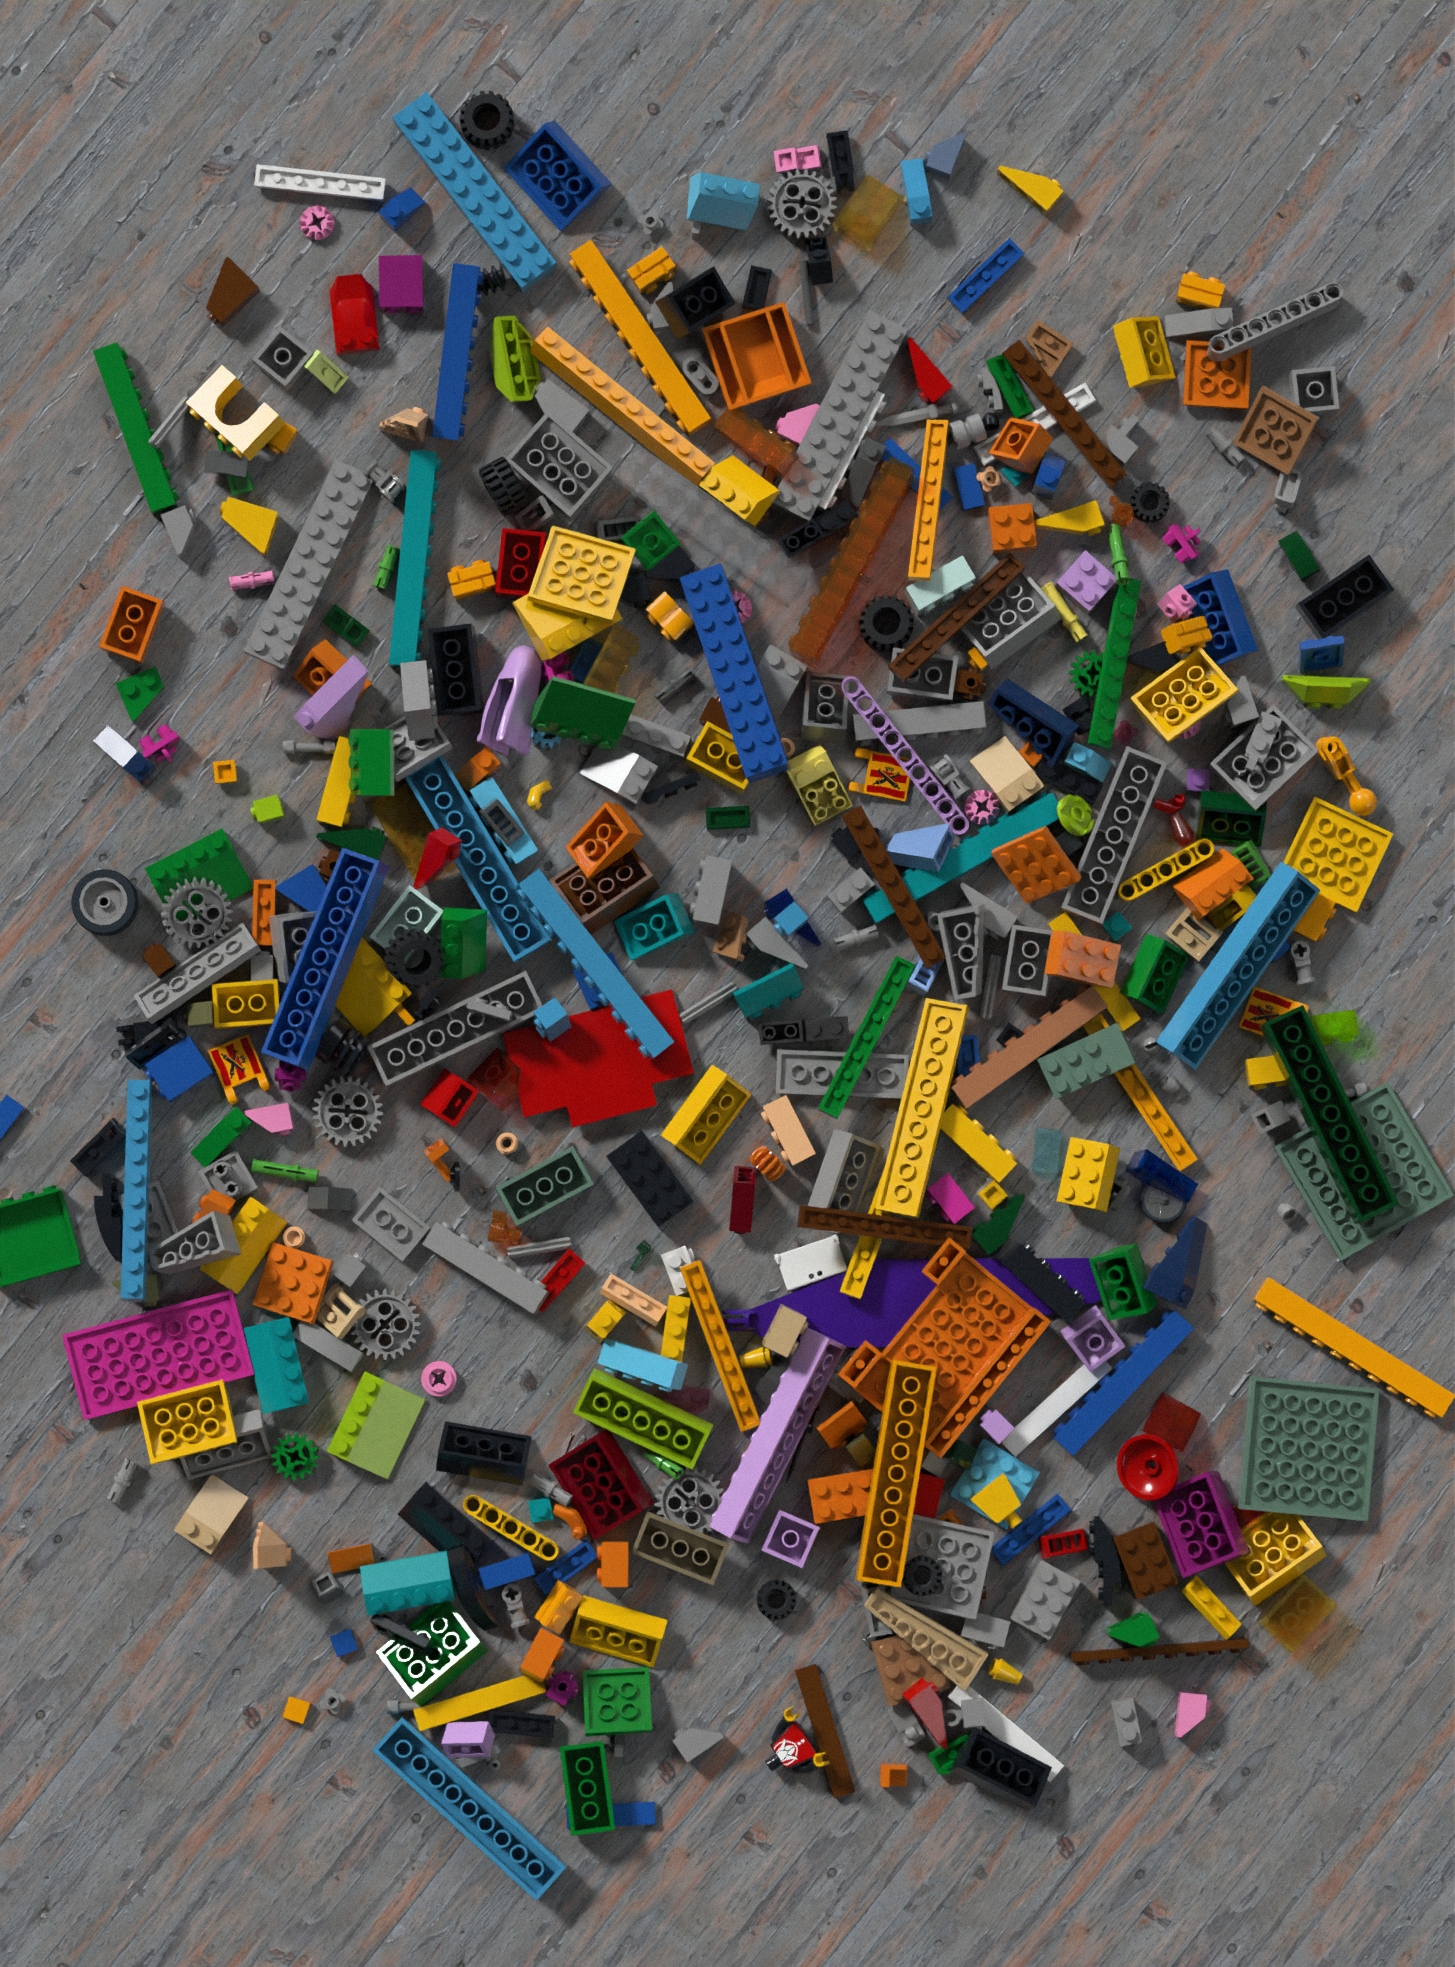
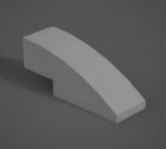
M301 1320L293 1333L296 1339L352 1373L364 1353L315 1323L311 1324Z

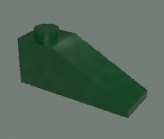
M375 827L372 830L365 828L317 833L316 836L318 840L341 849L345 848L379 861L388 837L384 835L385 831Z

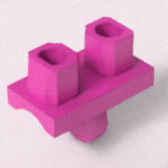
M1178 523L1168 528L1170 531L1162 539L1169 547L1173 546L1176 542L1180 543L1183 548L1175 553L1180 563L1195 559L1201 555L1193 545V543L1196 546L1201 543L1197 537L1201 532L1199 528L1193 531L1187 525L1183 528V531Z
M562 652L551 659L544 660L545 665L541 666L540 681H545L547 685L550 679L555 676L575 682L571 671L563 672L562 666L569 662L567 653Z
M164 724L157 729L158 734L162 738L157 743L153 742L150 735L139 740L143 749L142 753L147 760L162 751L161 754L156 756L158 762L167 758L169 763L173 761L170 755L176 752L177 749L174 745L167 750L166 748L180 740V737L167 724Z

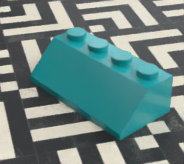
M289 1317L243 1328L262 1414L309 1403Z
M447 1550L360 1566L367 1616L455 1600V1590L450 1573Z

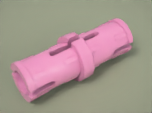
M273 571L262 573L248 572L246 575L229 577L231 591L243 588L256 589L259 586L275 584Z

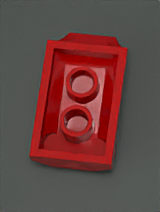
M362 274L337 276L329 290L336 354L344 355L380 350L372 285L364 279Z

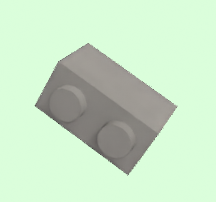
M859 868L829 893L827 899L842 914L870 891L875 884L863 869Z
M977 1613L976 1620L964 1617L960 1636L965 1637L964 1639L972 1644H977V1641L986 1643L985 1647L998 1650L999 1646L1004 1647L1010 1621Z
M1127 1697L1109 1701L1118 1745L1121 1747L1142 1742L1133 1698Z

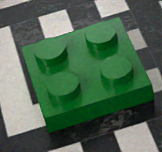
M655 510L620 537L627 547L636 549L634 556L646 571L651 569L678 545H681Z

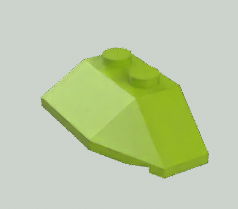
M499 316L494 318L488 341L496 387L511 402L530 401L541 381L537 358L530 353L534 343L533 338L524 326L518 322L516 316Z
M1283 675L1281 677V683L1302 705H1307V708L1319 709L1321 705L1329 706V709L1340 710L1342 706H1346L1365 689L1371 681V678Z

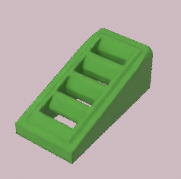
M1252 840L1230 851L1234 857L1242 862L1252 877L1260 872L1264 873V876L1257 880L1253 879L1250 882L1253 888L1269 880L1271 873ZM1248 849L1250 853L1242 857L1240 853ZM1251 857L1255 859L1249 864L1245 863ZM1258 864L1260 868L1256 869L1253 872L1249 870L1251 867Z

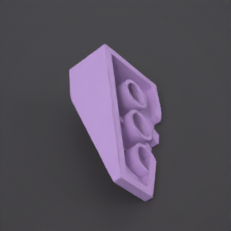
M353 655L295 714V720L307 733L329 741H336L349 726V718L356 707L355 702L358 694L362 691L369 671Z

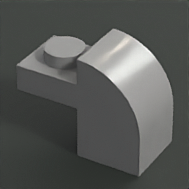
M1134 414L1129 419L1126 416L1118 425L1119 430L1112 425L1106 436V449L1122 467L1126 465L1139 448L1127 437L1139 421Z

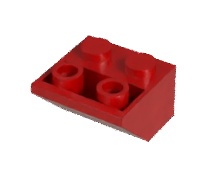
M443 1068L420 1105L454 1128H457L480 1094V1091Z

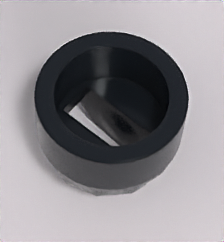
M988 412L983 416L982 422L985 430H994L1000 427L998 416L995 413Z

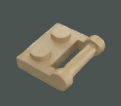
M1187 907L1165 935L1199 962L1222 935L1223 931L1219 928H1214L1204 918L1197 921ZM1189 917L1211 936L1210 939L1206 940L1185 922L1186 918Z
M336 1283L330 1287L322 1298L316 1318L337 1338L342 1340L357 1319L364 1316L366 1309L361 1304L354 1302L343 1291V1288ZM335 1298H338L351 1310L348 1315L333 1302Z

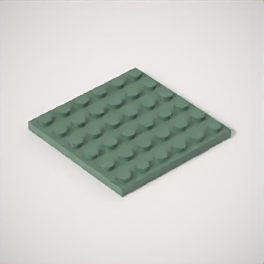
M1388 1081L1351 1102V1105L1399 1202L1398 1205L1354 1224L1309 1128L1273 1147L1339 1261L1344 1260L1454 1196Z
M1250 1376L1238 1509L1368 1521L1380 1389Z

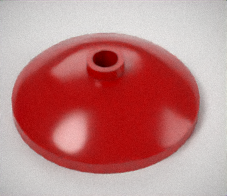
M1141 1434L1129 1439L1120 1449L1117 1458V1472L1121 1483L1132 1495L1143 1500H1156L1166 1496L1175 1487L1179 1477V1462L1175 1451L1164 1439L1152 1434ZM1152 1461L1156 1463V1468L1152 1466Z

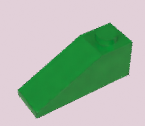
M235 1107L190 1153L205 1168L234 1143L253 1123L238 1107Z

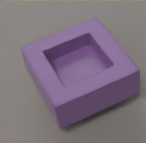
M1187 769L1186 791H1209L1210 770Z

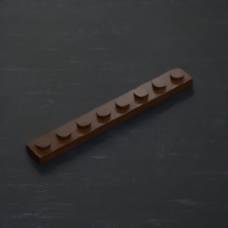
M1018 340L1002 352L1004 358L1106 486L1111 489L1127 476L1126 472L1023 343Z
M1009 552L888 665V669L904 683L1025 570V566Z
M860 805L842 815V819L926 969L946 959L862 806Z
M805 1205L799 1206L797 1228L942 1246L950 1237L960 1247L967 1250L970 1249L972 1227Z
M1247 1638L1153 1645L1146 1649L1143 1646L1075 1651L1070 1652L1072 1662H1076V1665H1089V1660H1098V1664L1112 1663L1111 1659L1120 1658V1662L1134 1661L1133 1657L1142 1656V1660L1156 1659L1155 1655H1164V1658H1177V1653H1186V1657L1200 1656L1199 1652L1208 1651V1655L1222 1654L1221 1650L1230 1649V1653L1244 1652L1243 1648H1249Z

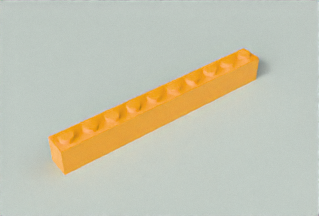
M589 240L569 253L571 259L569 261L570 266L575 273L577 271L580 272L583 277L580 279L586 290H592L595 295L592 297L599 308H604L607 313L604 315L611 326H616L618 329L616 334L623 344L626 342L630 347L628 352L635 362L639 360L643 366L640 368L646 379L651 378L655 384L652 386L658 397L663 396L667 402L664 406L670 415L675 414L679 420L676 424L681 432H687L690 436L709 424L711 417L593 241Z
M547 327L534 340L530 350L532 355L695 488H698L705 475L715 465V462L552 329Z
M1269 1277L1265 1279L1253 1298V1301L1257 1302L1255 1306L1265 1313L1269 1310L1276 1314L1274 1318L1284 1325L1286 1322L1294 1326L1292 1330L1301 1336H1304L1306 1333L1313 1338L1311 1340L1312 1343L1321 1348L1325 1345L1331 1349V1355L1340 1360L1344 1357L1350 1361L1348 1364L1350 1367L1359 1372L1363 1369L1369 1373L1367 1376L1369 1379L1376 1383L1382 1381L1387 1385L1386 1389L1395 1395L1401 1393L1406 1397L1405 1401L1414 1407L1417 1404L1425 1409L1423 1412L1433 1419L1436 1416L1442 1418L1455 1398V1394Z

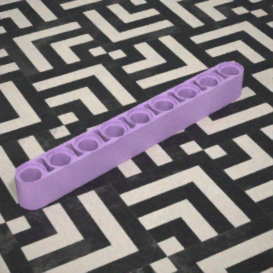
M854 676L844 678L841 683V689L942 820L950 825L952 832L958 835L965 833L969 828V822L959 807L862 683ZM855 681L857 689L854 692L846 691L845 686L847 682ZM863 698L871 701L870 707L865 710L859 707V701ZM877 715L884 717V723L880 727L872 724L873 718ZM889 733H896L898 736L897 741L893 744L886 742V736ZM902 750H909L911 752L909 760L902 761L899 759V754ZM916 767L924 769V775L920 778H915L912 774ZM930 784H935L938 787L934 795L926 793V788ZM944 801L951 803V808L947 812L939 810L940 804ZM957 818L964 820V826L961 829L953 827V821Z

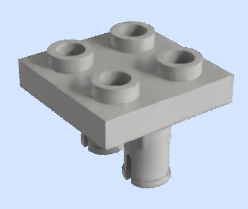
M237 1150L198 1172L209 1192L214 1189L236 1201L258 1189Z

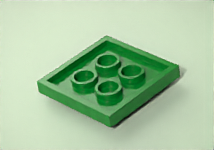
M649 1667L583 1671L586 1737L652 1733Z

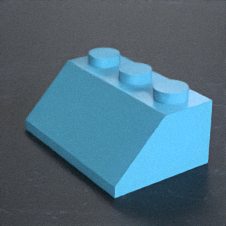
M703 172L691 176L687 220L746 231L758 206L760 184Z

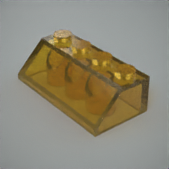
M615 623L583 685L616 694L621 685L618 683L621 675L625 676L631 666L628 663L631 656L636 657L641 647L638 644L639 638Z

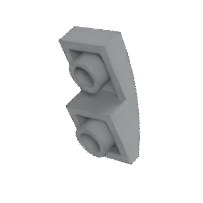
M984 367L981 369V374H977L978 387H982L983 393L992 394L988 395L989 408H993V413H1002L1003 405L998 386L989 370Z

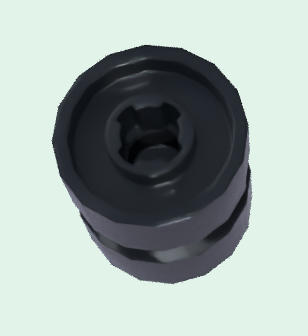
M1087 696L1079 698L1062 710L1067 718L1080 725L1076 732L1077 736L1086 733L1091 728L1093 711L1091 710L1092 704Z

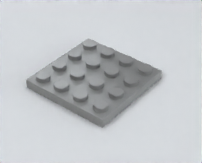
M913 1514L905 1565L914 1557L928 1556L940 1565L942 1582L934 1593L927 1596H918L908 1591L902 1581L901 1587L892 1586L890 1595L905 1604L976 1620L995 1532ZM919 1567L915 1570L913 1577L916 1583L924 1585L930 1581L931 1574L927 1568Z

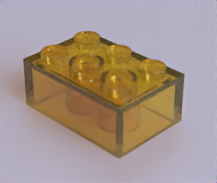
M1301 1574L1257 1623L1288 1652L1293 1653L1337 1604L1305 1574Z

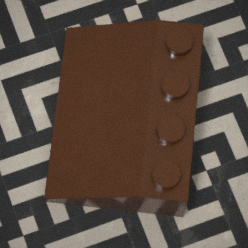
M633 848L590 879L586 877L575 862L549 880L590 935L660 889L654 876Z

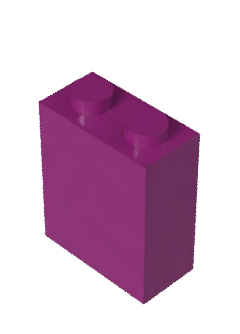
M422 255L379 256V307L381 312H385L387 315L398 314V311H406L407 314H419V311H424Z

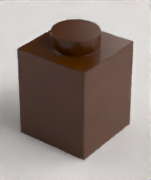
M152 943L144 949L146 953L142 956L158 978L177 966L161 943L157 945Z

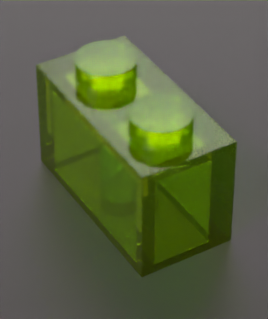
M1355 1009L1309 1017L1323 1046L1331 1045L1332 1040L1341 1039V1043L1352 1042L1354 1037L1359 1036Z

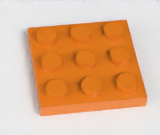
M1187 340L1183 406L1248 410L1252 347L1225 360L1214 362L1207 355L1208 341ZM1214 346V347H1213L1214 350H1216V351H1222V350H1223V349H1222L1221 347H1219V346Z
M1046 826L994 848L991 852V855L1026 904L1079 882L1081 879V875Z
M273 1242L252 1305L314 1324L334 1261Z

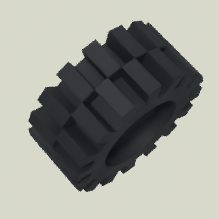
M1152 482L1143 483L1137 487L1130 499V509L1133 511L1134 517L1137 516L1138 520L1145 521L1144 523H1155L1157 520H1161L1169 509L1170 499L1168 491L1166 492L1163 486H1159V483L1153 484ZM1146 495H1154L1158 499V507L1152 511L1146 510L1142 506V498Z
M928 1556L914 1557L904 1566L903 1584L914 1595H930L939 1588L942 1582L941 1567L934 1559ZM924 1567L930 1571L931 1579L927 1584L920 1585L915 1582L913 1575L917 1568Z
M770 1580L759 1589L757 1606L765 1617L772 1620H781L793 1612L796 1606V1594L793 1588L785 1581ZM774 1591L783 1593L785 1596L784 1605L780 1608H772L768 1604L770 1593Z

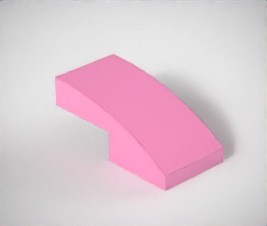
M818 145L798 149L792 147L774 151L777 173L796 172V169L805 171V169L822 168Z

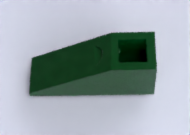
M1016 1193L1006 1201L1009 1204L1006 1208L1002 1210L999 1207L990 1214L992 1219L986 1224L981 1221L972 1228L974 1233L971 1236L987 1256L1006 1242L1024 1201V1194L1018 1196Z

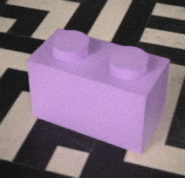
M996 1409L992 1412L987 1410L979 1418L982 1421L979 1426L997 1444H1000L1015 1429Z
M489 1722L447 1723L441 1744L448 1758L489 1757L495 1734Z

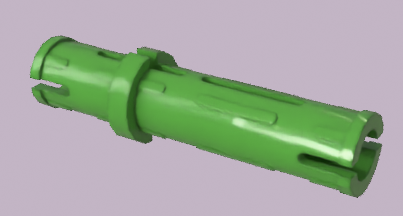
M1111 524V527H1107L1113 558L1111 565L1115 569L1116 583L1118 585H1126V582H1130L1128 573L1129 560L1125 556L1121 526L1119 524Z
M253 1159L251 1168L252 1173L290 1178L294 1182L302 1180L317 1183L319 1175L318 1169L303 1168L299 1164L291 1166Z

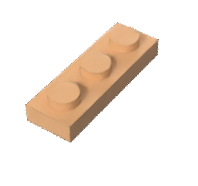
M610 1274L599 1292L654 1326L658 1324L667 1309V1306L613 1274Z

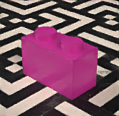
M948 1173L927 1189L929 1194L926 1197L933 1206L938 1204L942 1209L940 1215L947 1223L951 1221L954 1225L975 1208Z

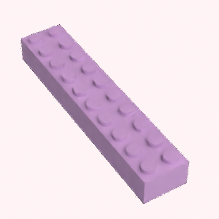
M809 1328L801 1336L800 1344L790 1358V1365L787 1371L782 1374L780 1385L777 1391L772 1394L770 1405L761 1416V1423L757 1431L753 1433L747 1451L741 1457V1464L738 1470L733 1473L731 1484L722 1495L718 1510L712 1515L710 1528L731 1539L749 1544L846 1348L845 1345Z

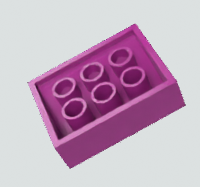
M1207 1471L1177 1484L1166 1496L1153 1500L1182 1578L1250 1554L1219 1471Z

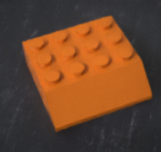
M785 302L702 328V336L729 411L812 384Z

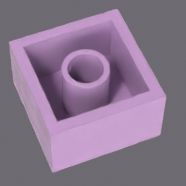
M1085 550L1057 581L1055 587L1088 615L1115 585L1116 576Z
M779 1509L761 1550L802 1568L820 1527Z

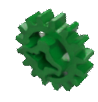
M1095 650L1092 651L1091 655L1084 651L1083 658L1077 655V663H1071L1070 666L1074 670H1069L1068 672L1069 675L1073 676L1069 682L1076 683L1074 690L1076 691L1080 688L1082 690L1081 696L1085 692L1088 693L1089 698H1092L1093 693L1097 695L1098 687H1096V683L1099 681L1101 668L1097 665V661L1102 664L1103 652L1097 656ZM1089 660L1087 667L1078 669L1083 662ZM1093 665L1094 673L1098 675H1095L1091 683L1090 675L1087 673H1089ZM1079 678L1087 683V687L1080 682Z
M295 1432L294 1438H291L290 1434H286L287 1440L284 1441L279 1438L278 1441L281 1445L273 1446L277 1453L271 1454V1457L276 1458L277 1461L272 1465L280 1467L277 1471L278 1474L283 1471L285 1472V1479L289 1475H292L293 1480L297 1479V1475H300L301 1479H305L304 1473L307 1472L311 1475L312 1470L310 1468L318 1466L314 1463V1459L320 1458V1456L314 1454L318 1447L312 1448L311 1445L314 1440L312 1439L307 1442L306 1434L302 1438H299L297 1432ZM290 1442H297L294 1448L289 1449L285 1447ZM305 1446L308 1448L310 1452V1458L305 1456ZM299 1451L298 1455L305 1461L296 1460L292 1462L293 1457L288 1453ZM281 1455L286 1457V1467L283 1465L281 1461ZM302 1464L306 1466L301 1471H294L297 1465Z

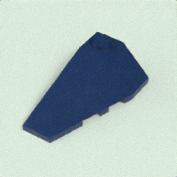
M1195 1216L1190 1218L1177 1235L1178 1241L1172 1248L1168 1247L1166 1249V1256L1162 1262H1156L1143 1286L1144 1289L1186 1310L1196 1288L1207 1229L1206 1222Z

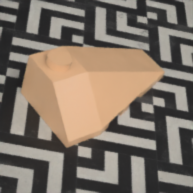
M413 407V410L407 408L381 422L379 428L382 432L422 443L429 415L425 414L426 411L421 408Z
M259 1522L256 1531L257 1537H255L253 1544V1569L287 1566L288 1561H291L292 1558L291 1548H287V1542L266 1522Z

